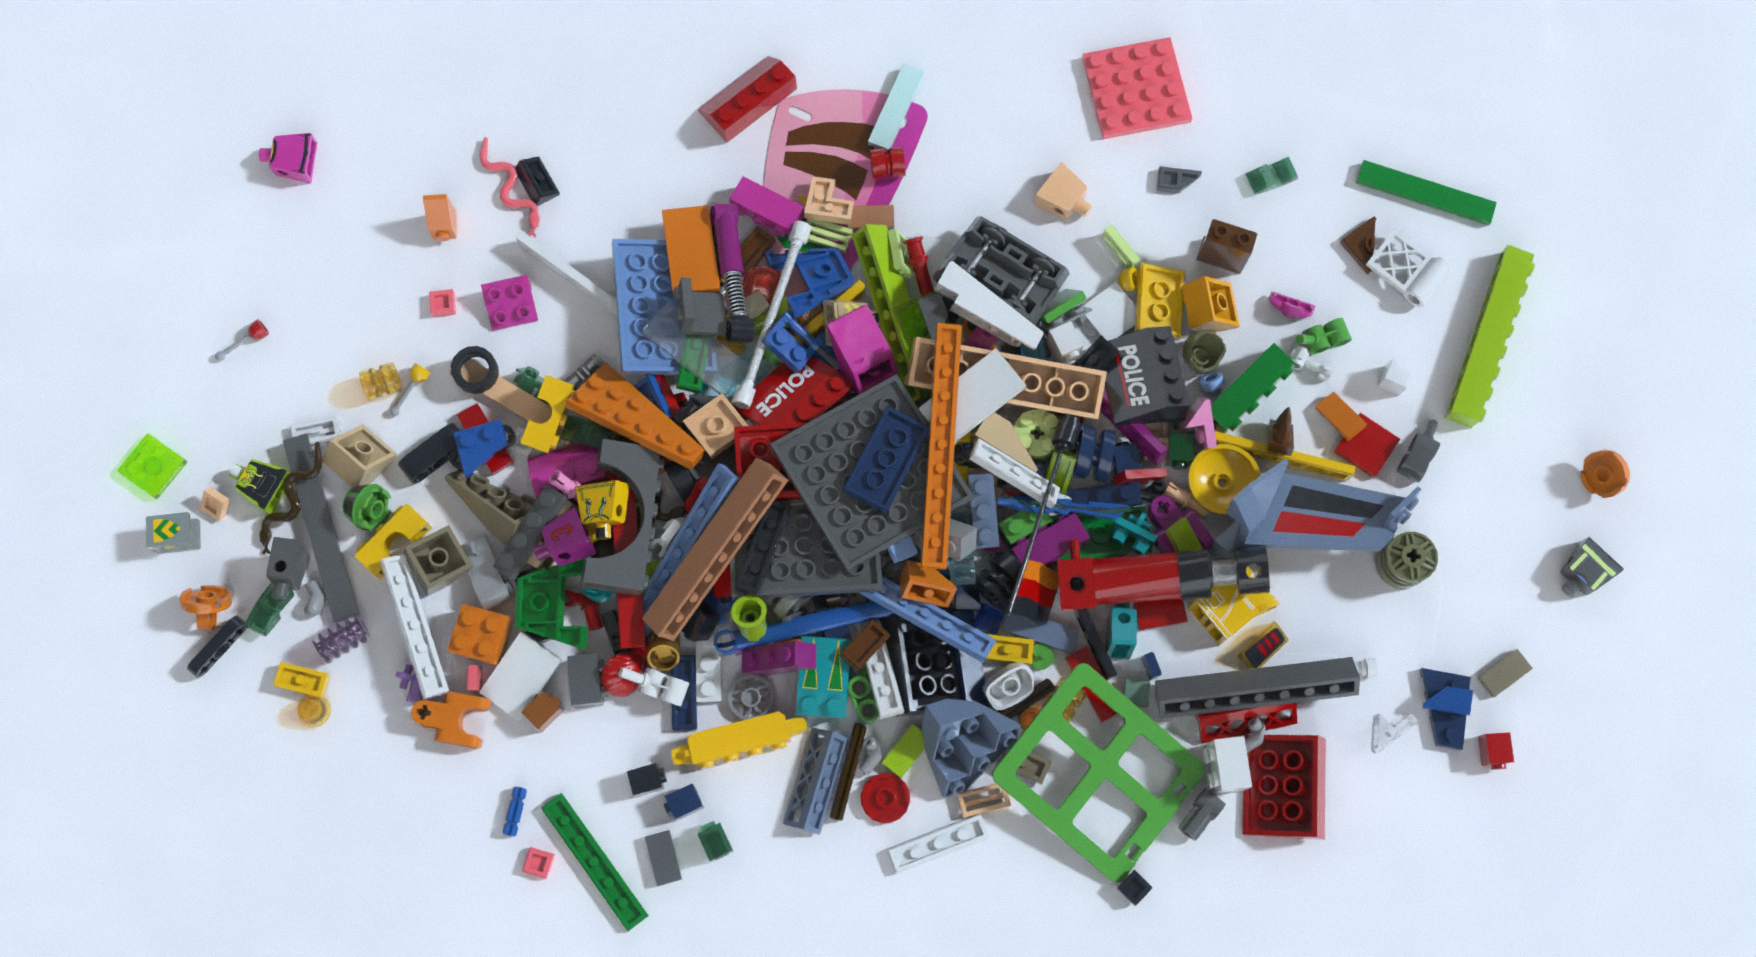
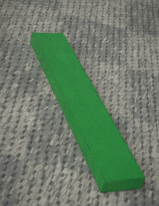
M1363 160L1356 180L1357 184L1488 226L1492 222L1497 204L1495 201Z
M560 793L541 807L625 929L629 932L649 917L646 910L563 793Z

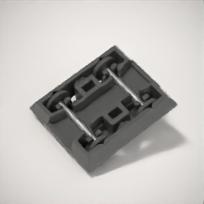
M979 216L974 219L934 273L933 279L938 283L949 262L953 261L1032 324L1036 325L1070 273L1064 265L986 218Z

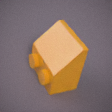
M1204 276L1182 285V297L1186 305L1187 322L1190 330L1220 331L1240 327L1231 283Z

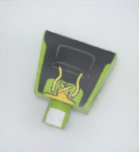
M252 459L246 468L239 464L233 465L229 476L238 480L234 488L267 514H271L275 511L285 494L283 483L285 477L290 472L284 468Z

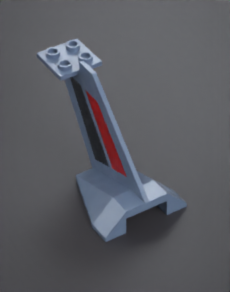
M1284 459L1248 484L1232 499L1226 514L1233 518L1235 522L1214 541L1209 555L1212 557L1234 559L1235 548L1255 546L1291 549L1381 551L1394 538V533L1398 529L1397 525L1399 523L1404 525L1411 517L1412 513L1409 511H1412L1420 501L1417 496L1421 488L1417 486L1407 497H1401L1285 473L1289 461Z

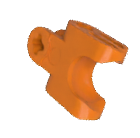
M449 691L444 694L442 703L429 700L416 702L411 709V716L421 726L436 729L434 737L436 742L480 749L483 741L481 738L467 734L464 731L463 719L469 712L489 710L492 702L483 697ZM429 710L431 712L430 716H421L422 711L426 712Z

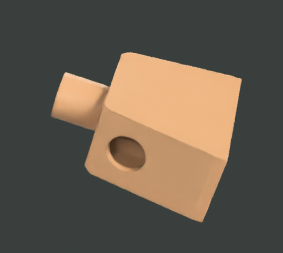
M1062 162L1035 194L1034 199L1036 206L1063 219H1068L1074 210L1083 217H1086L1093 207L1083 200L1086 196L1087 186Z

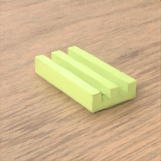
M807 219V223L812 227L811 232L844 243L841 245L813 235H809L808 242L827 248H838L840 252L846 253L853 233L852 229L826 221ZM814 226H818V227H821V228H824V229H827V230H830V231H833V232H837V233L846 235V237H845V236H842V235H839V234H836V233H833V232H829V231H826V230H823V229L814 227Z
M1113 225L1106 227L1102 239L1126 268H1137L1140 261L1139 256Z
M896 228L889 230L888 235L894 268L899 270V273L903 274L905 279L913 276L912 266L908 264L910 258L907 247L903 245V241L907 239Z

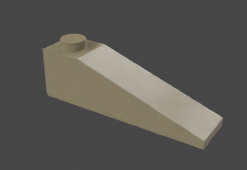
M460 470L445 475L447 483L491 535L504 545L508 544L536 501L525 494L522 497L510 492L511 488L504 485L500 488L489 484V479L473 473L469 478H466L464 471Z

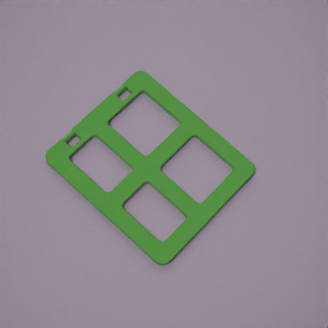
M1082 663L1072 669L992 771V778L997 785L1112 882L1118 883L1126 878L1141 855L1149 848L1181 806L1186 796L1203 777L1205 766L1091 666ZM1084 686L1124 720L1122 727L1103 750H1100L1062 716L1065 708ZM1048 731L1055 734L1089 764L1087 772L1057 809L1050 806L1016 776L1017 769ZM1139 735H1143L1180 768L1177 776L1159 798H1156L1119 766V760ZM1106 779L1145 812L1144 819L1114 857H1110L1073 825V819ZM1179 783H1182L1185 789L1177 798L1172 792ZM1134 843L1139 849L1130 859L1125 853Z

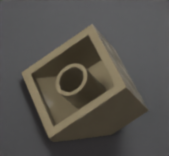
M449 525L404 547V553L406 554L409 566L427 597L451 585L473 568Z

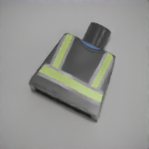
M1587 537L1577 544L1561 569V574L1568 580L1561 589L1570 597H1574L1578 591L1588 595L1617 576L1624 568L1596 542Z

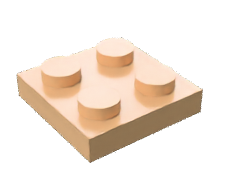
M723 393L683 420L684 425L705 449V452L711 459L734 444V427L748 426Z

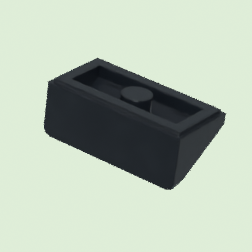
M539 156L519 160L516 166L518 178L531 201L539 206L559 196L560 192Z

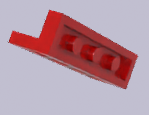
M1297 703L1194 715L1199 725V737L1202 744L1211 742L1214 739L1250 734L1248 722L1252 718L1263 714L1267 716L1263 721L1266 727L1265 730L1298 724ZM1290 709V717L1281 719L1277 717L1281 711ZM1235 720L1243 721L1238 728L1232 729L1229 727ZM1206 726H1219L1214 733L1206 734Z

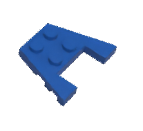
M838 248L808 249V253H798L794 266L808 292L787 297V304L793 317L797 318L822 304L823 300H828L854 285V278ZM785 250V254H773V251L764 252L771 272L783 269L789 250Z

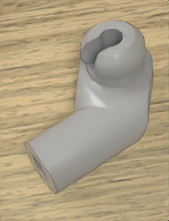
M312 580L304 586L310 595L304 608V613L310 618L320 614L326 602V597L316 580Z
M1252 718L1248 722L1250 735L1245 739L1247 753L1263 743L1266 727L1264 722L1258 718Z
M867 737L863 741L866 759L859 769L867 776L882 759L880 743L873 737Z

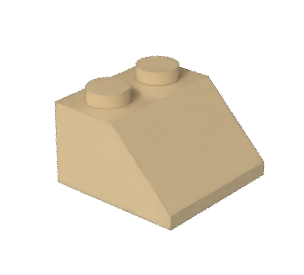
M362 424L331 439L322 459L323 463L351 487L372 483L396 458L397 453Z

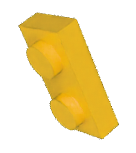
M986 634L996 640L986 660L1007 663L1021 662L1032 665L1033 639Z
M280 662L273 686L323 698L330 674Z

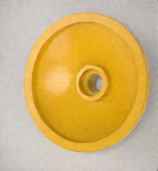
M1217 444V447L1205 448L1194 458L1188 472V485L1192 496L1200 506L1215 514L1228 515L1226 513L1232 499L1248 484L1260 477L1261 474L1257 463L1248 452L1234 445ZM1218 480H1223L1225 487L1219 486Z

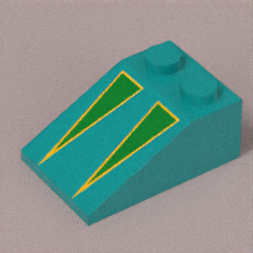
M802 636L801 642L816 644V669L799 671L796 715L846 718L850 665L839 655L850 644L851 639Z

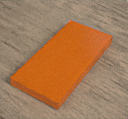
M709 206L662 210L672 292L674 293V287H678L681 277L691 278L693 292H720Z

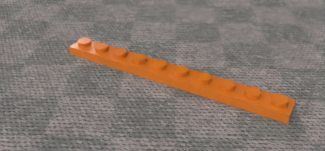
M937 323L921 568L947 569L962 325Z

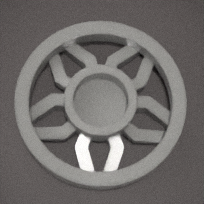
M753 674L744 675L731 685L728 692V703L730 709L738 718L747 720L766 715L771 711L774 704V692L770 683L763 677ZM747 679H749L752 685L750 688H746ZM753 679L759 680L763 682L765 685L758 686L755 689L756 685ZM743 681L742 688L744 691H734L736 686ZM768 688L763 695L760 694V690ZM770 693V703L767 706L765 701L761 699L766 698ZM733 695H741V699L732 697ZM732 701L738 704L743 703L740 706L739 712L734 708ZM759 704H762L765 708V711L758 709L757 706ZM746 706L749 710L743 715V709ZM753 708L756 712L760 713L758 716L748 717L752 713Z

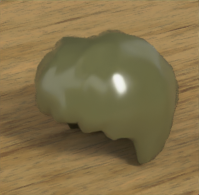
M1200 330L1195 334L1189 335L1182 345V356L1190 370L1198 374H1208L1215 370L1226 353V344L1223 343V339L1215 331Z

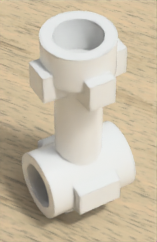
M1298 346L1296 350H1293L1290 358L1295 362L1294 369L1301 370L1305 366L1319 373L1318 378L1321 380H1329L1335 369L1330 363L1325 362L1323 365L1309 358L1310 352L1305 347Z

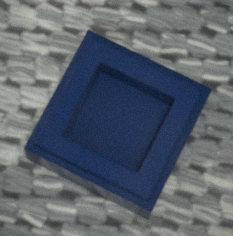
M1154 652L1144 654L1141 657V661L1149 680L1157 679L1162 675Z

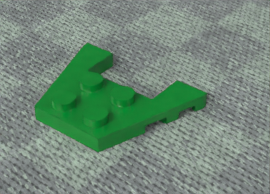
M586 558L564 566L554 565L549 568L545 567L517 578L515 627L583 650L586 649L587 627L563 626L566 577L581 576L583 562Z

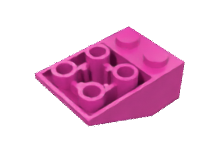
M864 304L826 324L841 375L853 385L852 391L861 394L890 377L899 374L893 352L868 305Z

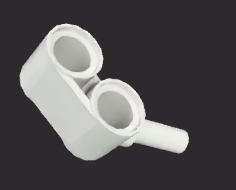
M621 667L618 673L619 677L638 683L639 692L658 699L660 697L661 700L678 706L682 705L689 683L667 676L649 668H646V671L640 674Z

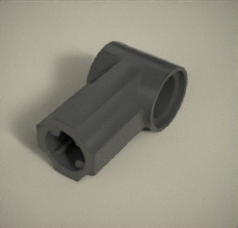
M1204 788L1193 802V808L1178 826V829L1187 837L1196 841L1210 821L1215 820L1226 803L1207 788Z

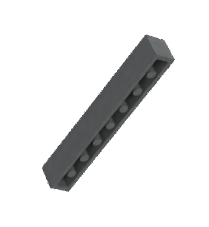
M1353 657L1171 678L1155 680V700L1160 719L1340 698L1359 695L1360 675Z

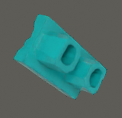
M1142 512L1139 518L1131 514L1128 521L1121 517L1116 518L1111 540L1119 545H1123L1129 536L1136 540L1132 551L1139 555H1144L1149 547L1153 548L1157 535L1149 532L1153 525L1145 521L1147 514Z

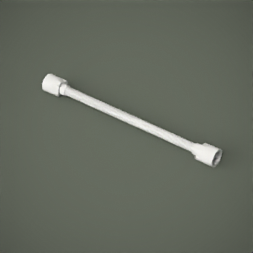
M795 221L788 239L791 241V248L761 330L759 341L757 342L745 379L741 385H737L731 402L738 408L750 409L756 391L753 389V381L766 348L761 340L774 324L798 252L802 245H806L812 227L806 222Z

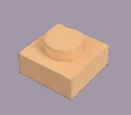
M209 487L203 492L199 509L220 521L226 515L230 499Z

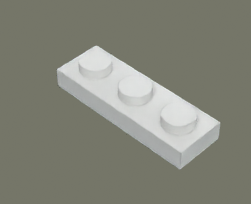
M715 628L709 641L696 642L697 703L722 702L721 654L716 651L714 646V637L721 631L720 628ZM721 637L718 639L717 643H721Z

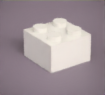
M1244 736L1214 739L1205 745L1206 749H1203V760L1205 764H1208L1210 773L1206 775L1208 788L1212 789L1213 794L1239 792L1252 787Z

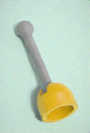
M414 363L410 370L412 381L396 406L390 409L391 416L395 417L399 414V408L414 385L425 382L431 374L430 371Z

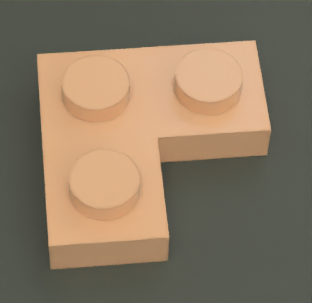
M812 176L804 218L850 225L854 201L832 198L835 179Z

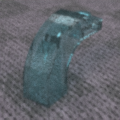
M966 503L951 512L950 519L973 526L971 503ZM974 551L961 561L949 557L950 582L954 585L976 584Z

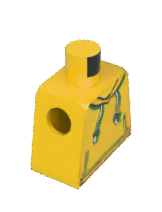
M613 480L576 486L581 522L583 525L596 528V539H611V526L625 522L629 484Z

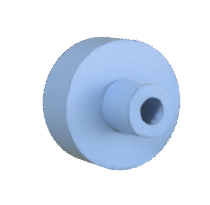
M1220 371L1205 374L1199 380L1202 390L1211 392L1213 396L1221 394L1220 388L1225 384L1224 377Z

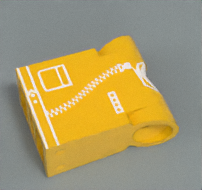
M1247 566V576L1254 577L1253 571ZM1221 585L1211 588L1210 599L1198 598L1188 609L1220 646L1254 617L1274 609L1280 603L1270 592L1239 595L1237 585Z

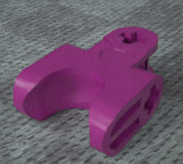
M1167 496L1156 497L1149 505L1147 510L1148 517L1157 528L1151 533L1157 535L1154 546L1160 554L1176 552L1165 531L1180 518H1187L1202 548L1211 550L1214 539L1191 508L1181 513L1173 500ZM1158 507H1164L1166 511L1159 513L1157 509Z

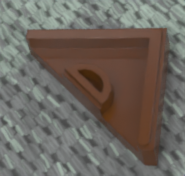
M1375 216L1340 242L1367 275L1372 271L1366 264L1374 253V234L1377 220Z

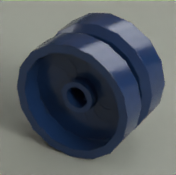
M1082 425L1074 451L1078 456L1073 470V477L1086 479L1091 465H1093L1092 476L1094 481L1107 483L1114 457L1116 431L1103 429L1099 435L1098 443H1096L1097 432L1095 427Z

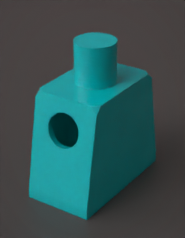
M1130 603L1115 604V608L1111 609L1107 619L1106 651L1110 658L1130 660L1137 645V611L1130 609Z

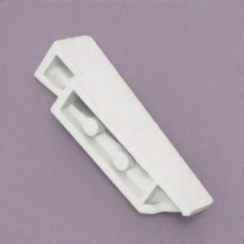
M949 262L934 291L955 301L950 311L1012 346L1019 347L1023 343L1032 350H1035L1043 336V331L955 262Z

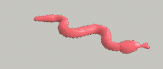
M484 137L479 154L481 165L488 171L508 172L509 177L500 189L499 198L509 208L528 207L531 209L528 217L531 232L528 235L536 237L534 230L539 226L540 221L537 205L528 199H510L509 192L518 178L517 169L507 162L490 163L487 160L488 138Z

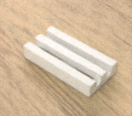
M332 416L290 425L291 438L305 434H297L296 431L333 424L334 427L306 432L309 438L335 432L333 435L310 439L311 447L315 446V442H319L320 445L329 443L331 439L341 435L339 417Z

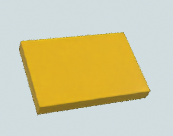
M1146 263L1139 265L1135 332L1149 327L1170 326L1173 338L1176 340L1181 338L1183 316L1182 285H1184L1185 271Z

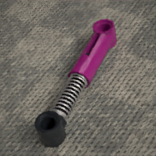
M712 203L710 207L711 225L714 226L720 276L725 281L724 285L729 318L726 321L727 342L752 343L755 336V325L753 319H749L746 312L747 309L745 308L746 301L741 278L744 276L737 227L738 206L736 203Z

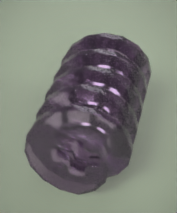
M356 613L353 614L354 622L345 618V627L336 623L337 632L334 633L328 628L326 629L328 637L325 638L319 633V642L316 643L312 640L320 657L326 663L330 664L332 662V656L337 659L340 658L341 651L346 654L349 653V645L356 649L359 646L358 640L362 643L367 642V635L370 636L364 622Z

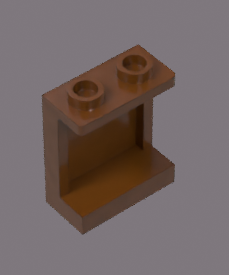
M1212 219L1208 233L1202 239L1196 260L1241 274L1252 254L1258 234L1254 231Z

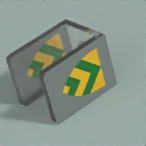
M188 512L147 516L146 548L157 554L199 550L201 548L200 520L197 518L190 519V513Z

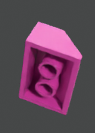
M597 438L528 458L529 475L536 498H538L546 484L563 494L560 489L549 483L551 474L557 478V475L553 473L555 470H560L565 476L571 480H576L580 485L609 481L607 471L596 468L599 451Z

